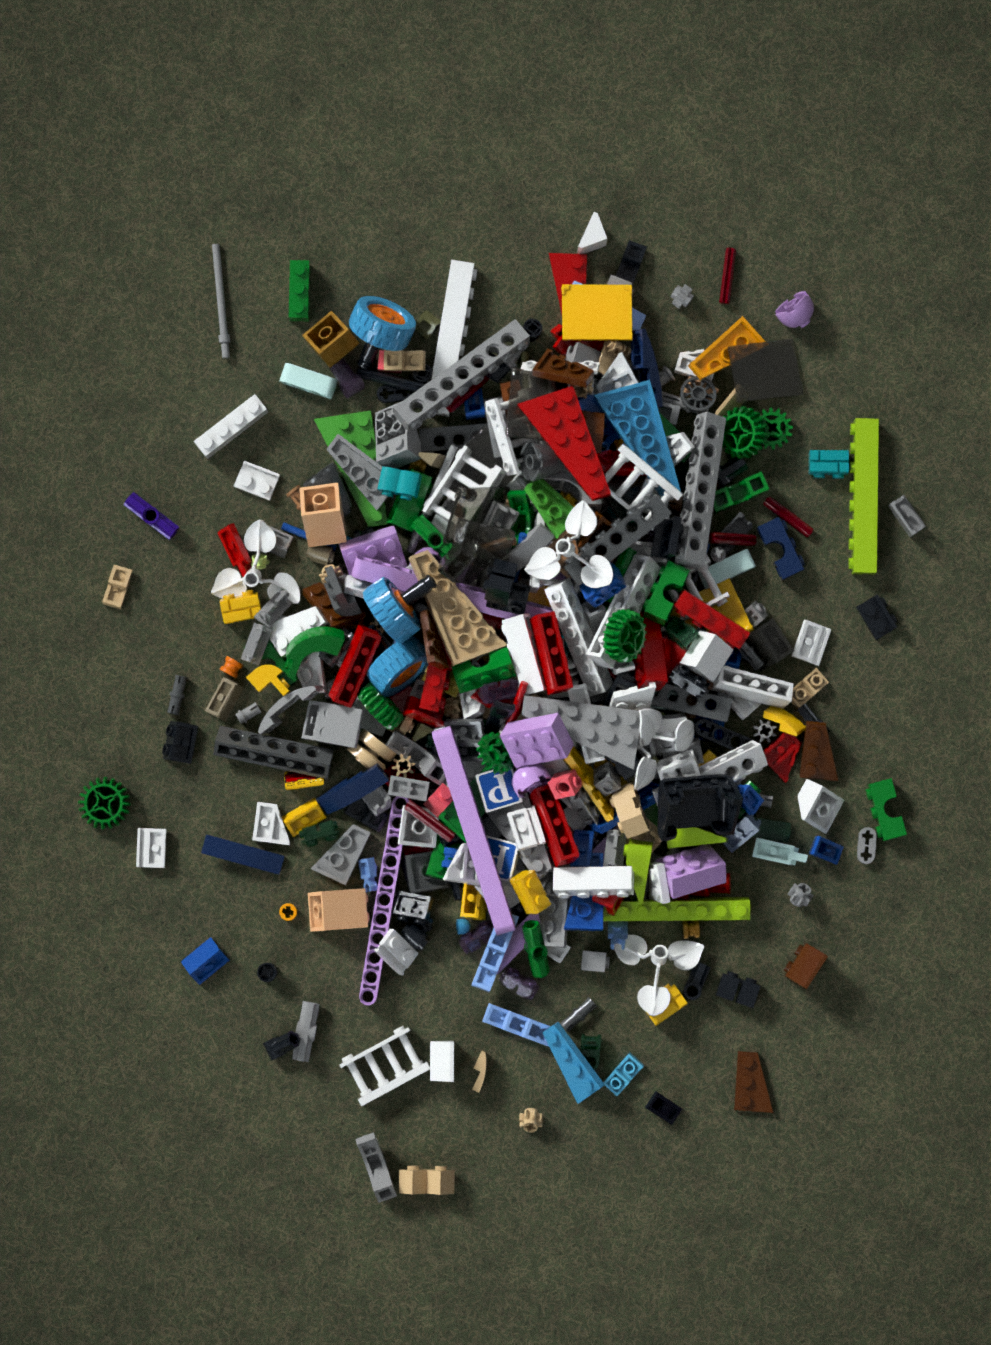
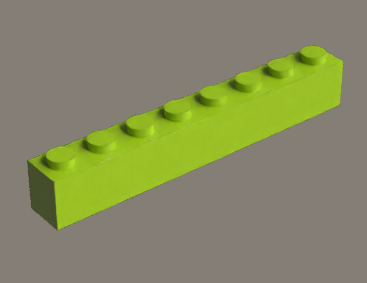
M855 418L854 423L850 424V435H853V442H850V454H853V462H850V473H853V481L849 483V492H853V500H849V512H852V519H849V531H852V539L849 538V550H852V558L848 560V569H852V574L875 575L877 573L879 419Z
M749 897L670 898V903L665 904L651 899H644L643 904L639 903L638 899H623L615 916L607 914L606 907L603 906V921L750 920Z

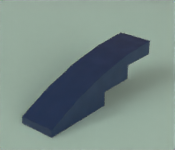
M646 329L632 331L631 368L632 370H638L639 383L650 380L657 407L662 408V390L658 366Z
M377 763L367 771H361L349 780L346 778L318 797L316 801L327 814H330L376 790L388 782L389 777Z
M207 834L201 851L202 854L278 875L284 860L283 855Z

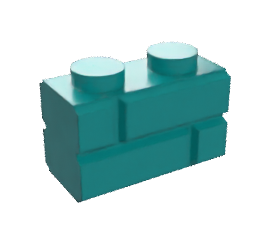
M810 450L808 474L813 475V478L816 479L825 478V475H832L833 479H843L844 475L849 474V450Z

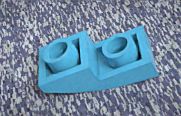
M629 1052L603 1083L612 1093L618 1096L644 1067V1064Z

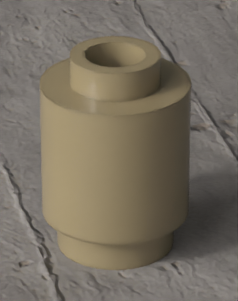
M327 545L308 547L306 557L310 558V561L329 565V563L334 562L336 552H333V547Z

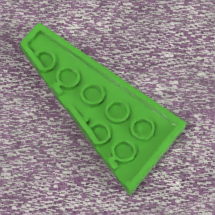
M371 411L314 419L327 446L339 434L376 462V441ZM336 462L368 527L388 525L386 523L385 502L376 511Z

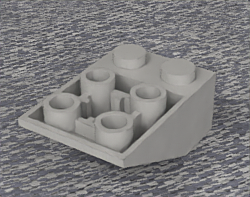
M399 403L375 412L376 462L381 466L396 469L421 459L418 455L421 452V442L417 429H412L408 432L394 416V407Z
M309 700L301 738L320 743L357 748L364 710Z

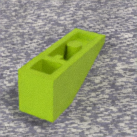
M700 827L677 829L676 838L667 841L668 848L723 843L728 842V838Z
M630 839L629 845L625 844L623 856H627L626 865L632 866L634 870L635 893L638 902L643 904L653 842Z

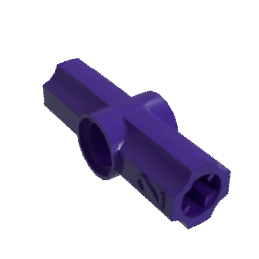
M134 492L129 495L123 504L169 541L180 528ZM151 511L156 512L155 520L148 521L147 514Z

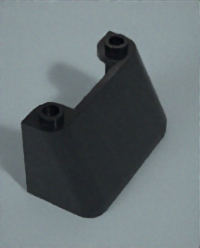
M725 774L661 780L658 788L657 826L658 836L661 841L675 839L677 829L711 826L712 830L720 836L734 835L743 797L733 779Z

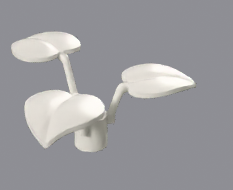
M584 500L571 510L565 522L566 531L575 536L560 539L555 546L556 552L548 547L538 549L524 569L525 572L538 579H552L561 570V565L558 562L561 559V555L564 557L574 556L586 565L581 570V579L585 585L591 588L609 586L612 583L613 569L610 562L601 555H594L587 562L575 553V545L571 542L578 539L580 534L582 536L592 534L597 526V517Z
M263 520L255 521L247 529L244 536L246 549L257 551L252 569H249L243 578H241L239 571L236 569H223L215 579L211 594L222 599L227 594L240 596L243 591H247V586L254 587L258 583H272L267 589L270 599L277 592L286 590L289 593L288 600L293 602V604H298L300 602V589L298 583L291 575L278 573L274 580L261 579V572L256 569L260 551L264 553L270 552L275 547L276 535Z
M655 709L639 710L640 728L637 749H640L646 757H643L638 764L634 785L635 790L648 785L654 779L657 770L656 760L651 759V755L643 746L649 745L651 739L654 738L675 742L674 748L676 751H685L691 745L694 738V724L692 721H681L676 728L675 738L658 736L655 734L662 725V714Z
M628 935V939H625L624 950H622L621 944L614 945L616 955L627 965H636L639 963L640 958L646 959L651 956L652 963L657 965L654 987L650 985L642 987L638 992L637 1000L640 1007L650 1016H657L666 1010L670 1002L668 989L657 987L660 966L664 965L668 958L670 961L674 960V965L681 970L693 969L700 960L704 945L694 941H676L668 949L663 945H657L646 954V941L640 936Z

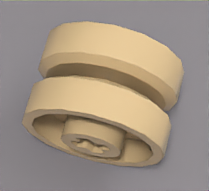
M364 728L359 734V740L365 744L364 748L358 743L357 748H347L356 757L355 759L367 769L378 763L384 771L386 767L378 758L382 757L385 761L391 762L397 755Z

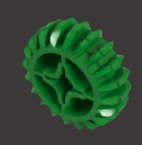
M746 406L735 407L733 410L727 411V415L722 416L726 418L722 448H726L725 452L727 454L731 453L732 457L737 456L739 459L751 458L752 455L758 454V450L763 449L761 443L767 442L763 439L764 436L768 435L767 432H764L767 425L762 424L765 419L759 417L760 413L754 412L753 408H747ZM738 431L747 432V434L742 435V433H738Z
M622 609L613 612L612 617H608V623L605 624L606 629L603 631L604 638L602 640L605 641L603 648L606 649L605 654H608L609 658L623 663L631 662L633 659H637L638 654H641V648H645L644 641L646 640L645 634L647 631H645L646 624L643 623L644 618L640 617L639 613L629 609Z
M370 682L360 689L357 694L359 700L379 723L390 730H393L401 723L403 714L389 697H384Z
M104 777L103 783H101L100 778H96V785L93 781H90V789L86 786L83 787L87 793L79 794V796L85 797L84 801H78V804H84V807L79 808V812L86 811L82 818L90 817L87 821L89 825L95 821L94 828H97L99 823H101L102 830H105L107 823L109 829L113 828L112 822L119 826L118 818L124 821L126 818L122 813L129 814L130 812L124 809L125 806H131V803L125 802L126 799L130 798V795H123L127 788L120 790L121 782L114 786L115 779L113 778L110 783H108L107 777ZM109 787L115 793L104 796L99 788ZM94 792L97 802L90 809L89 800ZM101 798L104 800L109 799V806L107 808L99 807ZM117 798H119L120 807L117 813L115 814L112 808V804ZM104 810L110 818L102 820L93 814Z

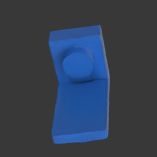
M736 785L743 797L741 807L749 815H754L764 802L763 798L751 785Z

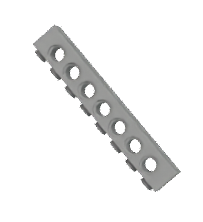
M516 319L395 406L394 416L408 432L419 428L424 420L434 417L443 406H449L458 395H464L473 384H479L488 373H494L499 368V365L509 362L514 357V354L527 349L530 335ZM509 341L512 342L513 345L506 346L504 343ZM494 352L497 353L498 356L491 357L489 354ZM475 364H482L483 367H481V368H476V367H474V365H475ZM460 375L468 376L466 379L459 378ZM445 386H451L452 389H451V390H445L443 387H445ZM436 397L437 400L429 401L428 398ZM420 408L422 409V411L416 413L413 411V409Z
M710 412L696 415L694 421L695 428L691 442L695 448L691 450L688 460L689 469L686 475V489L683 494V509L680 514L683 530L678 537L680 548L678 554L675 555L674 562L691 569L705 566L726 424L725 417Z

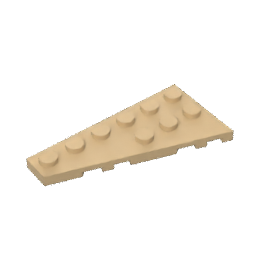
M428 550L409 557L418 581L425 578L426 575H431L437 583V587L433 588L424 597L452 666L507 646L495 633L496 631L493 627L489 626L483 619V615L468 597L458 589L453 579H450L443 571V567Z

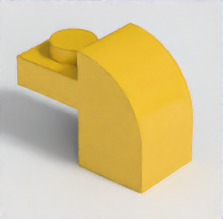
M274 665L259 666L246 677L260 693L271 683L283 696L290 693L288 690L290 685L283 677L281 679L278 678L284 672Z

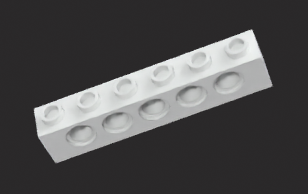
M634 555L623 577L627 587L618 594H615L586 655L597 666L613 669L617 661L609 658V655L605 654L606 649L603 648L605 643L602 640L604 638L603 631L606 629L605 624L608 623V617H612L613 612L622 609L633 610L640 614L643 604L658 577L661 567L650 556Z
M569 577L554 582L545 589V593L552 610L555 611L559 627L582 682L587 685L589 697L604 693L612 686L613 681L607 668L597 666L586 655L594 635Z
M752 740L699 768L701 776L725 774L726 770L730 767L729 772L725 775L730 776L735 782L744 780L751 773L760 772L768 763L761 744ZM747 759L745 765L742 766L743 761ZM656 788L652 792L658 806V788Z

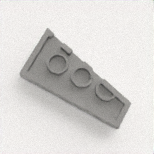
M337 434L328 446L327 451L374 509L378 511L388 498L381 495L382 492L377 489L382 466Z

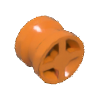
M227 656L225 664L219 670L237 678L239 669H242L244 665Z

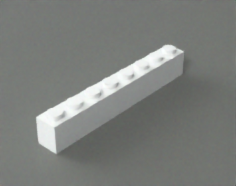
M451 260L431 380L459 360V356L464 354L465 345L462 344V338L467 336L468 331L465 320L470 318L471 307H468L469 299L473 300L474 288H471L472 280L476 281L477 269H474V263ZM445 386V387H443L445 390H451V389H452L451 386ZM430 397V398H428V400H429V401H436L437 398H436V397ZM443 406L436 415L449 417L450 412Z

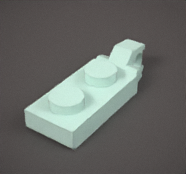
M756 838L752 857L795 865L796 861L806 863L808 855L798 853L799 848L792 845Z

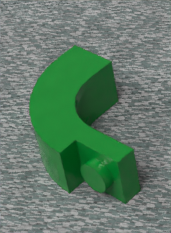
M509 490L507 494L509 506L519 512L510 534L513 533L518 543L519 533L524 532L527 534L534 528V504L530 503L529 496L525 490ZM517 545L506 548V552L508 553Z
M321 626L307 629L295 636L286 648L287 660L284 668L287 669V677L294 679L302 660L313 652H326L338 656L345 640L344 631L333 627Z

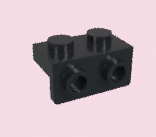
M674 516L671 519H664L655 526L651 549L652 556L670 559L678 554L680 548L678 537L683 530L681 517Z

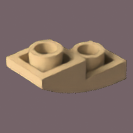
M815 668L793 687L791 703L799 709L827 685L829 681Z

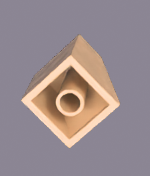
M331 483L301 487V516L308 547L346 543V525L339 484Z
M365 888L308 893L310 932L368 927L370 917L367 912L368 895Z

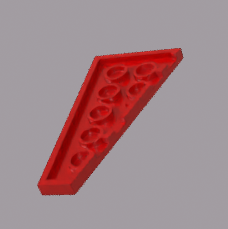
M573 386L517 404L591 501L611 495Z

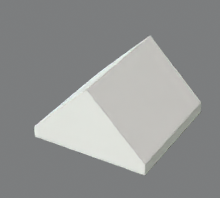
M596 212L593 213L580 241L577 254H586L607 244V236Z
M699 631L680 661V665L688 667L689 670L714 683L732 654L733 649L716 634Z
M403 805L398 844L436 848L437 833L404 809L405 805ZM420 806L439 821V817L437 818L427 807Z
M430 1041V1081L454 1082V1041Z

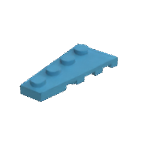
M556 1022L543 1032L577 1104L605 1085L559 1022Z

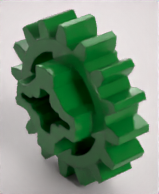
M771 407L768 413L763 409L762 416H759L765 419L762 424L767 425L764 429V432L768 433L767 436L763 437L767 441L763 443L764 449L771 446V449L774 450L775 445L782 448V442L785 444L789 442L786 437L792 436V433L788 432L793 429V426L788 425L791 422V418L785 419L787 413L779 414V408L776 412H773ZM766 417H776V419L769 420ZM782 422L785 428L784 434L780 429V425ZM773 425L776 426V428H775V431H776V432L772 431V432L770 433V432L768 431L769 426H770V427L773 426ZM776 438L777 441H768L767 439Z
M491 732L483 736L482 740L477 743L480 747L476 749V751L480 752V755L477 757L483 759L481 764H486L488 771L493 769L494 774L498 772L503 774L511 770L514 764L500 737V732L497 734Z

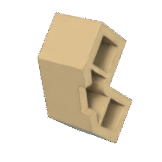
M634 782L622 785L621 789L612 793V797L609 799L613 809H616L620 821L617 822L621 833H625L627 839L649 831V824L641 807L638 791L634 789Z
M409 1165L407 1169L399 1170V1193L454 1194L455 1170H447V1166H435V1169H419V1166Z

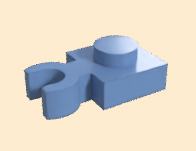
M374 857L358 860L361 879H364L365 891H376L378 885L374 877H377V865Z
M608 921V939H611V949H614L615 944H621L622 950L625 949V939H628V921Z

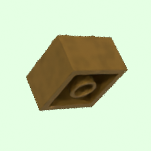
M332 311L302 335L329 368L359 344L352 332Z

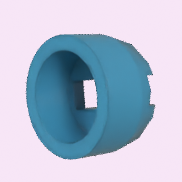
M456 919L457 934H466L471 928L470 922L466 919Z

